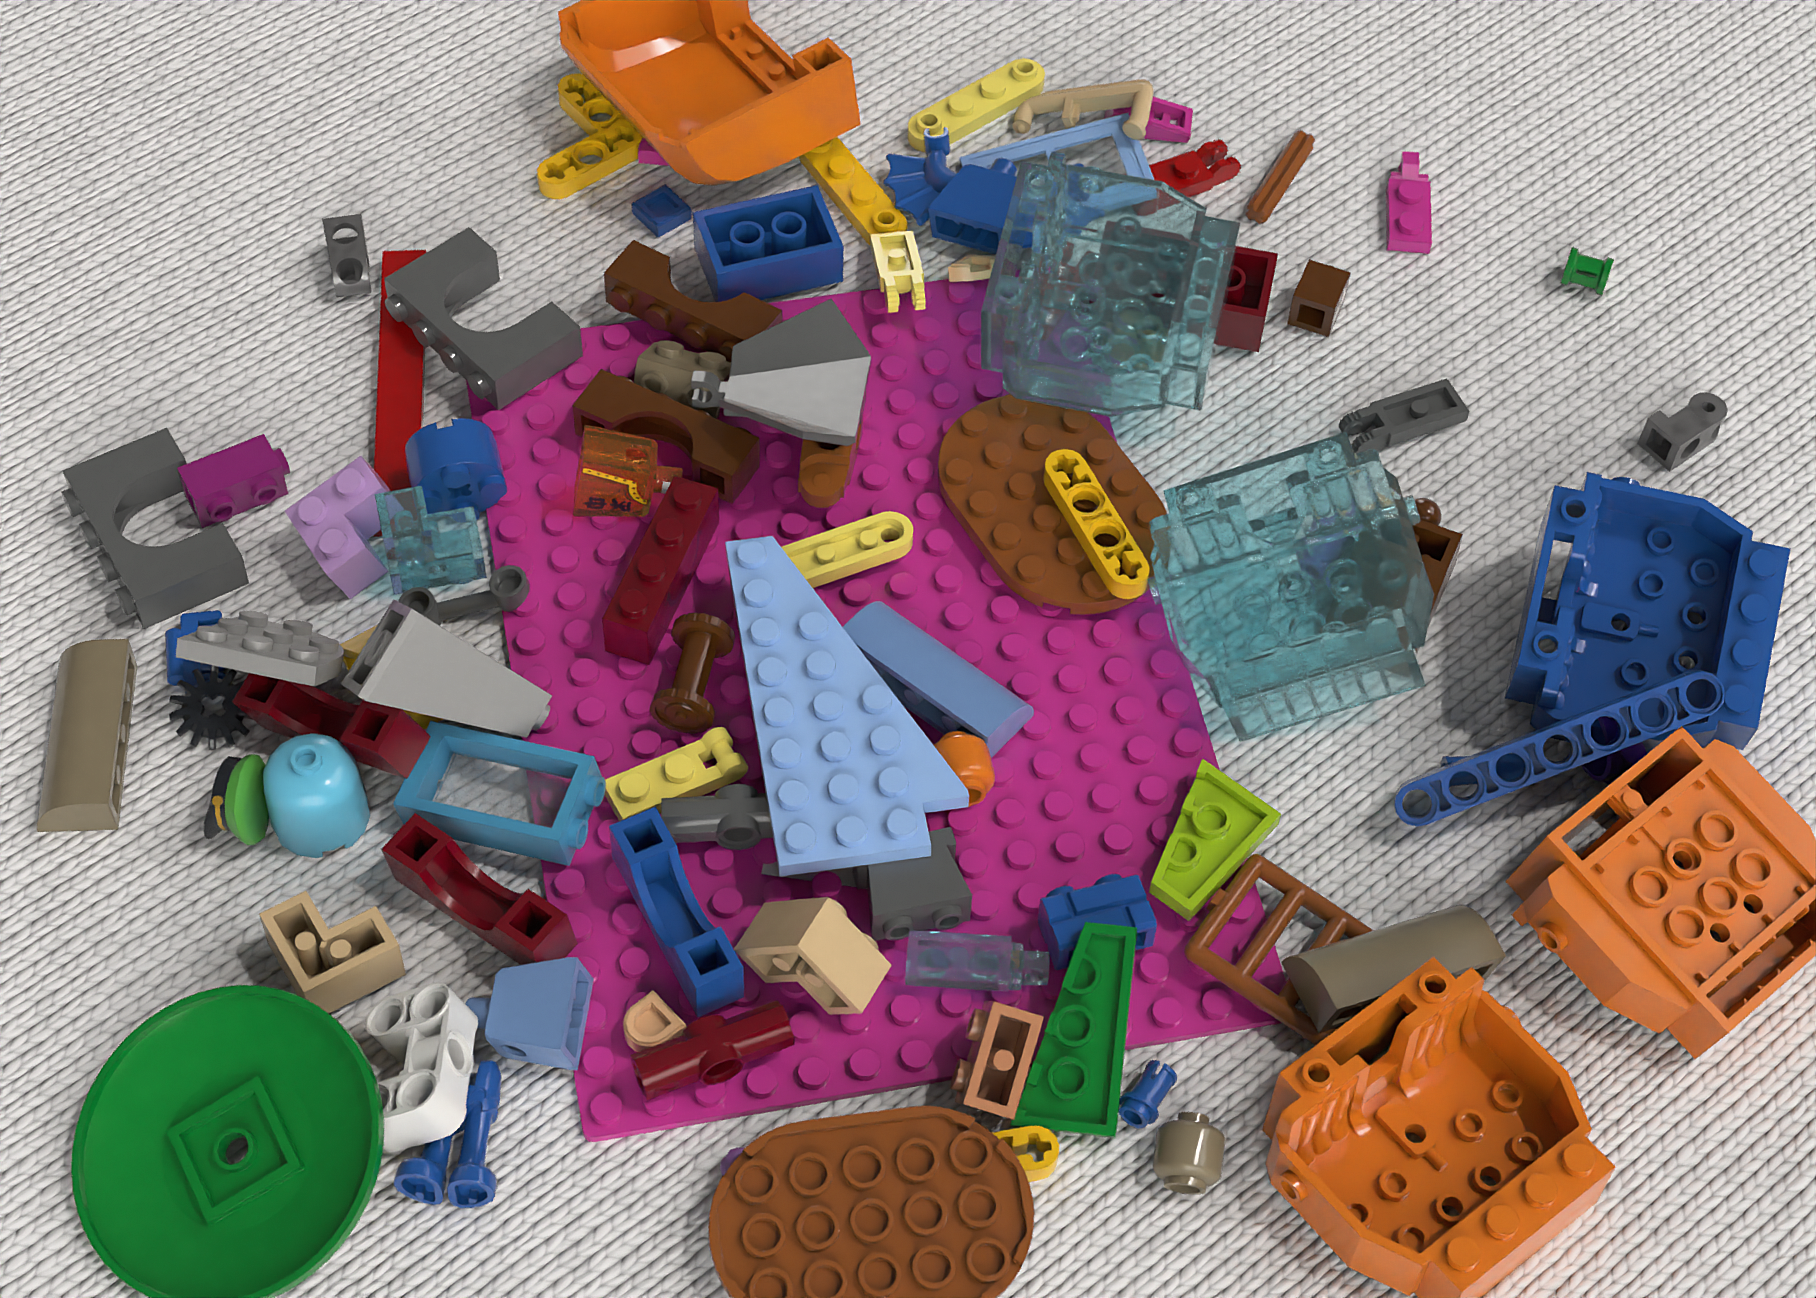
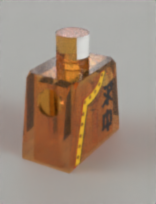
M585 425L575 476L573 516L643 517L649 514L653 493L665 494L674 475L682 477V468L657 465L658 444L653 439Z

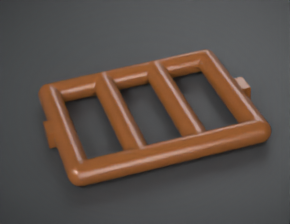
M1253 854L1248 857L1224 891L1219 888L1206 908L1210 912L1185 945L1184 955L1188 960L1316 1046L1339 1027L1318 1033L1311 1018L1295 1007L1300 997L1290 978L1277 995L1253 979L1252 976L1301 906L1326 922L1308 951L1338 942L1343 934L1351 938L1374 930L1262 855ZM1260 878L1284 895L1234 966L1210 950L1209 947L1255 882Z

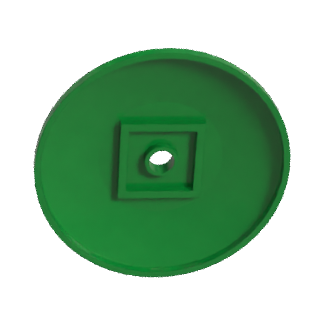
M256 985L218 987L185 997L163 1008L145 1020L114 1050L90 1087L77 1122L72 1147V1189L77 1213L92 1247L118 1278L149 1298H275L294 1288L322 1267L344 1244L367 1207L375 1187L384 1145V1114L376 1077L362 1048L339 1021L316 1004L287 991ZM245 1137L248 1142L246 1156L236 1164H229L226 1158L229 1144L236 1138Z

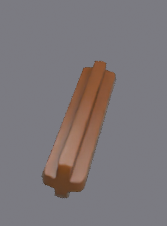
M1302 130L1293 134L1248 203L1246 216L1249 220H1255L1259 224L1268 220L1313 150L1315 139L1312 134H1306Z

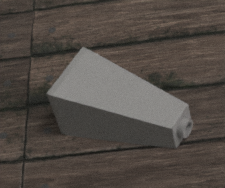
M393 600L341 683L358 697L368 702L527 738L531 730L537 731L545 722L550 712V706L547 704L552 697L551 694L396 600Z

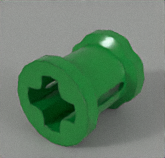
M1572 247L1560 284L1567 285L1569 282L1593 288L1596 294L1603 295L1614 259L1609 257L1605 260L1580 254L1578 248Z

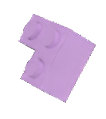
M359 456L285 510L287 516L326 575L350 599L388 572L367 539L405 511L385 482L362 456Z

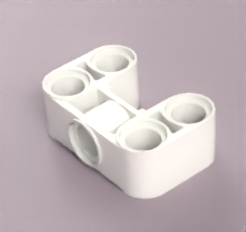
M430 983L386 997L373 1006L365 1021L367 1032L398 1062L405 1064L404 1070L399 1071V1076L377 1082L384 1114L383 1149L389 1152L401 1151L445 1138L460 1127L466 1115V1099L469 1077L473 1068V1047L478 1017L444 983Z

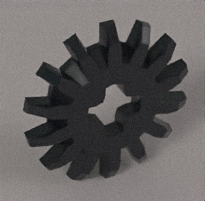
M214 665L211 666L210 679L204 680L199 669L192 671L197 681L195 685L180 679L177 685L187 693L185 696L170 695L169 703L181 705V709L169 714L170 721L182 718L184 720V723L176 730V733L181 737L189 730L194 732L190 745L197 747L202 737L208 738L209 750H216V741L220 737H224L228 747L235 745L231 733L237 730L246 737L250 730L242 721L244 718L253 720L232 702L244 681L235 685L232 683L237 671L231 669L223 679H219V667ZM219 695L224 698L222 707L226 712L221 717L214 713L208 718L204 717L202 714L205 708L201 703L202 699L208 697L214 700Z

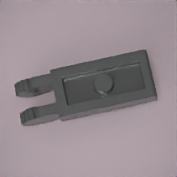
M1446 378L1371 402L1370 406L1351 412L1345 417L1343 416V419L1338 423V427L1348 437L1360 434V436L1353 440L1351 445L1355 454L1362 457L1367 454L1377 453L1386 444L1388 446L1395 445L1466 422L1470 411ZM1374 424L1376 428L1366 433L1365 431Z

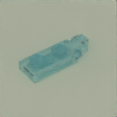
M912 930L909 931L905 985L993 991L1021 990L1022 985H1047L1050 954L1049 952L1024 951V945L1011 942V936Z

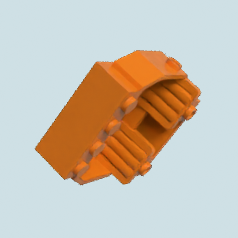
M1682 726L1547 835L1505 881L1524 901L1512 914L1513 918L1521 926L1528 922L1537 932L1541 943L1563 960L1603 1006L1659 1034L1667 1028L1694 1059L1698 1058L1733 1030L1816 956V839L1811 827L1734 746L1714 739L1705 748H1702ZM1609 808H1612L1620 819L1578 857L1567 843ZM1673 858L1679 860L1683 864L1684 870L1679 868L1675 864ZM1743 902L1749 903L1753 907L1754 913L1747 911ZM1710 930L1719 934L1721 942L1712 938Z
M1432 957L1278 1074L1262 1128L1265 1134L1272 1140L1266 1159V1168L1270 1183L1349 1268L1408 1296L1415 1293L1419 1298H1481L1596 1204L1616 1166L1588 1139L1592 1128L1568 1071L1521 1026L1519 1018L1510 1008L1500 1005L1487 991L1482 990L1485 979L1474 968L1468 969L1458 978H1455L1435 957ZM1390 1046L1389 1051L1370 1066L1367 1064V1062ZM1414 1133L1421 1138L1422 1142L1413 1143L1407 1139L1405 1134ZM1480 1176L1492 1177L1497 1185L1488 1186L1484 1184ZM1452 1206L1458 1211L1459 1215L1455 1217L1449 1216L1443 1211L1442 1207Z

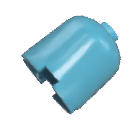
M313 733L296 736L280 744L268 757L263 771L264 794L271 827L278 836L280 844L296 855L311 858H321L323 852L335 850L342 845L346 849L353 846L366 830L370 818V810L358 764L348 748L331 736Z

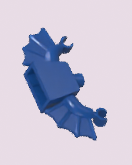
M946 127L943 128L944 133L939 136H931L929 128L924 130L927 158L888 154L886 156V160L889 161L890 171L883 184L888 186L895 194L896 202L894 207L911 214L918 226H922L930 219L932 237L1005 258L1009 251L1014 252L1023 248H1038L1046 251L1059 241L1072 238L1080 239L1086 227L1105 218L1104 212L1072 198V196L1077 198L1088 197L1093 187L1095 173L1082 176L1084 165L1080 163L1070 167L1068 181L1065 186L1059 185L1044 193H1022L1021 180L1015 176L1017 173L1016 166L1005 158H997L990 169L973 164L964 165L958 173L949 169L946 156L950 153L949 131Z

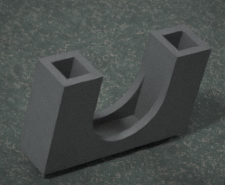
M470 227L384 278L387 292L385 305L390 315L397 322L403 321L413 330L415 337L424 347L430 346L436 351L449 371L452 373L458 372L468 381L471 390L478 398H486L498 410L583 356L580 326L552 301L515 325L499 331H474L462 327L452 320L451 317L460 306L500 282L496 250Z
M168 428L62 470L68 489L62 491L61 494L72 517L82 516L84 522L80 523L79 527L90 549L99 547L102 554L97 556L98 562L108 582L118 581L120 588L115 589L124 612L127 616L135 613L144 629L249 584L243 557L223 523L165 546H144L131 542L122 536L127 523L139 511L183 492L177 468L187 463Z

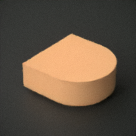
M651 991L627 1011L623 1021L626 1042L636 1052L677 1038L682 1035V1031L687 1027L654 991Z

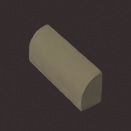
M129 639L84 641L70 646L60 656L38 812V832L118 830L137 674V663Z
M1456 905L1289 956L1281 963L1318 1033L1345 1024L1432 957H1435L1455 978H1458L1468 969L1474 968L1486 980L1506 955L1483 917L1468 906Z

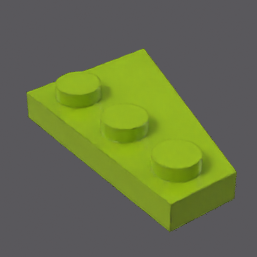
M1202 758L1193 785L1182 806L1176 826L1169 837L1152 878L1149 893L1190 921L1279 825L1281 813Z

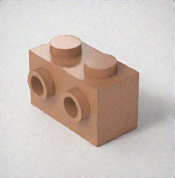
M984 1001L982 1010L974 1008L966 1031V1038L973 1040L967 1061L963 1059L958 1060L951 1081V1090L957 1091L954 1102L1014 1120L1044 1017L995 1001Z

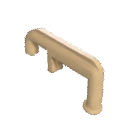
M1139 79L1047 91L1027 99L1018 107L1014 115L1012 127L1017 133L1024 134L1031 129L1033 115L1062 112V122L1065 129L1076 126V122H1079L1080 113L1132 107L1130 118L1123 123L1122 130L1129 138L1141 140L1146 135L1145 128L1149 120L1154 94L1153 86L1149 81Z

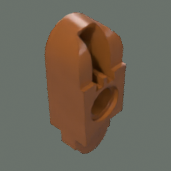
M863 417L858 427L856 442L849 446L803 439L798 492L801 493L804 501L810 506L827 508L835 505L840 498H844L847 485L850 484L863 434Z

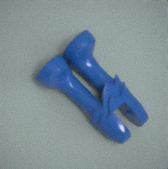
M482 1060L480 1062L475 1085H468L466 1115L460 1127L445 1138L425 1143L420 1157L404 1159L396 1169L394 1186L397 1191L422 1203L440 1204L443 1201L446 1187V1173L452 1137L464 1130L458 1163L449 1178L448 1198L454 1206L460 1208L484 1206L494 1200L497 1179L495 1174L485 1167V1158L490 1126L497 1119L500 1104L501 1073L495 1061Z

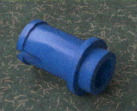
M1158 1060L1149 1061L1133 1089L1123 1093L1120 1097L1121 1107L1119 1114L1126 1123L1135 1128L1142 1129L1147 1124L1156 1122L1159 1115V1105L1177 1081L1176 1073L1165 1063L1158 1075L1155 1073L1160 1066V1061Z

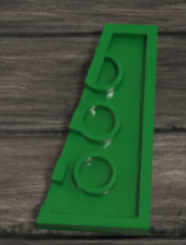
M1091 922L1084 923L1063 980L1059 997L1046 1026L1035 1062H1033L1014 1120L1012 1119L1011 1127L1041 1126L1055 1132L1116 1138L1137 927Z

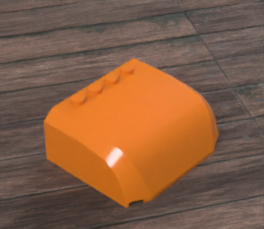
M581 0L558 11L561 47L578 70L674 171L692 183L717 186L760 174L787 163L861 125L851 58L827 37L792 55V59L751 19L748 0Z

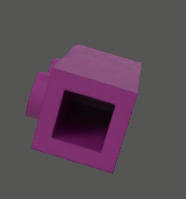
M264 434L177 468L184 495L202 528L217 522L226 521L237 514L260 505L269 504L277 498L288 494L284 477L290 474L288 462L281 448L273 450Z

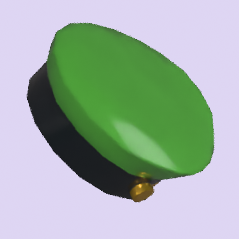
M250 754L243 758L229 756L222 762L216 774L211 801L204 821L203 831L207 839H212L222 830L232 831L236 838L247 845H255L265 837L269 823V813L263 785L265 763L260 755Z

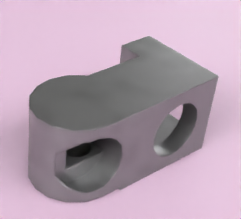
M362 214L322 219L336 297L372 293L368 270L370 267ZM344 228L352 229L358 234L353 237L333 239V235L338 230Z
M1708 392L1695 394L1685 408L1671 417L1666 416L1661 410L1648 417L1637 444L1670 472L1715 441L1719 433L1720 423L1726 418L1727 405L1715 394Z

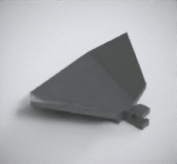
M831 298L734 345L728 382L720 381L711 372L694 370L691 379V389H695L692 397V407L724 408V416L748 417L802 439L849 446L856 442L858 427L862 422L871 355ZM703 387V388H707V389L710 390V391L706 392V391H702V390H700V389H698V388Z

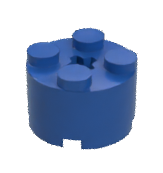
M466 418L451 419L453 426L437 429L436 423L427 425L414 433L405 446L406 465L415 509L419 513L432 517L452 519L458 525L474 523L479 519L481 512L485 511L486 508L492 507L507 493V485L494 434L486 424Z

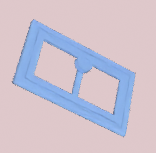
M1129 113L959 157L961 167L973 164L990 168L997 158H1005L1015 162L1046 154L1053 176L1050 178V189L1052 190L1059 185L1065 186L1069 172L1061 171L1054 151L1112 136L1128 178L1092 187L1091 194L1088 197L1077 198L1072 196V198L1100 210L1158 194V187L1140 141L1129 138L1122 130L1123 123L1130 118Z

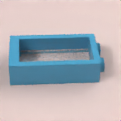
M430 721L426 732L431 738L407 779H404L393 803L403 825L416 813L454 840L570 866L576 849H581L587 839L588 820L594 806L598 807L601 804L605 794L606 781L601 775L595 757Z

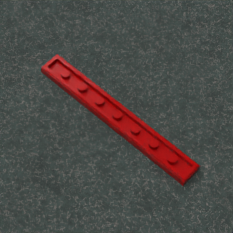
M426 250L382 251L374 471L385 482L405 512L375 533L374 537L420 535L421 513L415 509L406 465L405 446L410 437L423 428L425 347L420 344L413 330L403 321L397 322L388 312L385 305L387 292L384 278L427 253Z

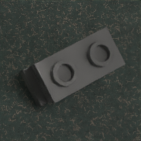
M951 827L929 831L931 856L854 866L852 868L857 890L867 888L871 937L874 941L885 938L888 940H900L910 936L913 932L932 928L947 930L960 925L962 922L970 921L972 893L955 863L956 841Z

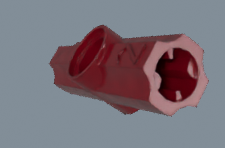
M776 1000L724 1019L721 1015H708L699 1018L689 1024L682 1031L681 1036L631 1054V1064L642 1094L647 1100H650L697 1081H701L705 1085L723 1083L737 1075L743 1069L745 1063L793 1046L794 1034L783 1005Z

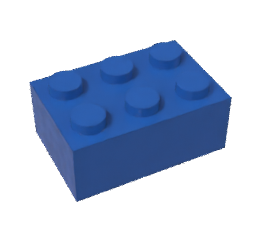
M818 185L693 212L694 249L715 302L732 299L744 292L764 300L843 282L844 246Z

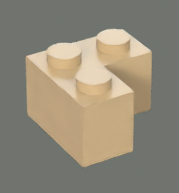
M307 891L259 913L268 945L296 994L316 1004L327 1013H331L406 975L399 943L376 906L328 929Z
M829 897L765 902L734 948V951L765 983L798 981L829 1015L862 1013L892 965L878 951L877 943L870 936L862 933L849 920L844 907Z

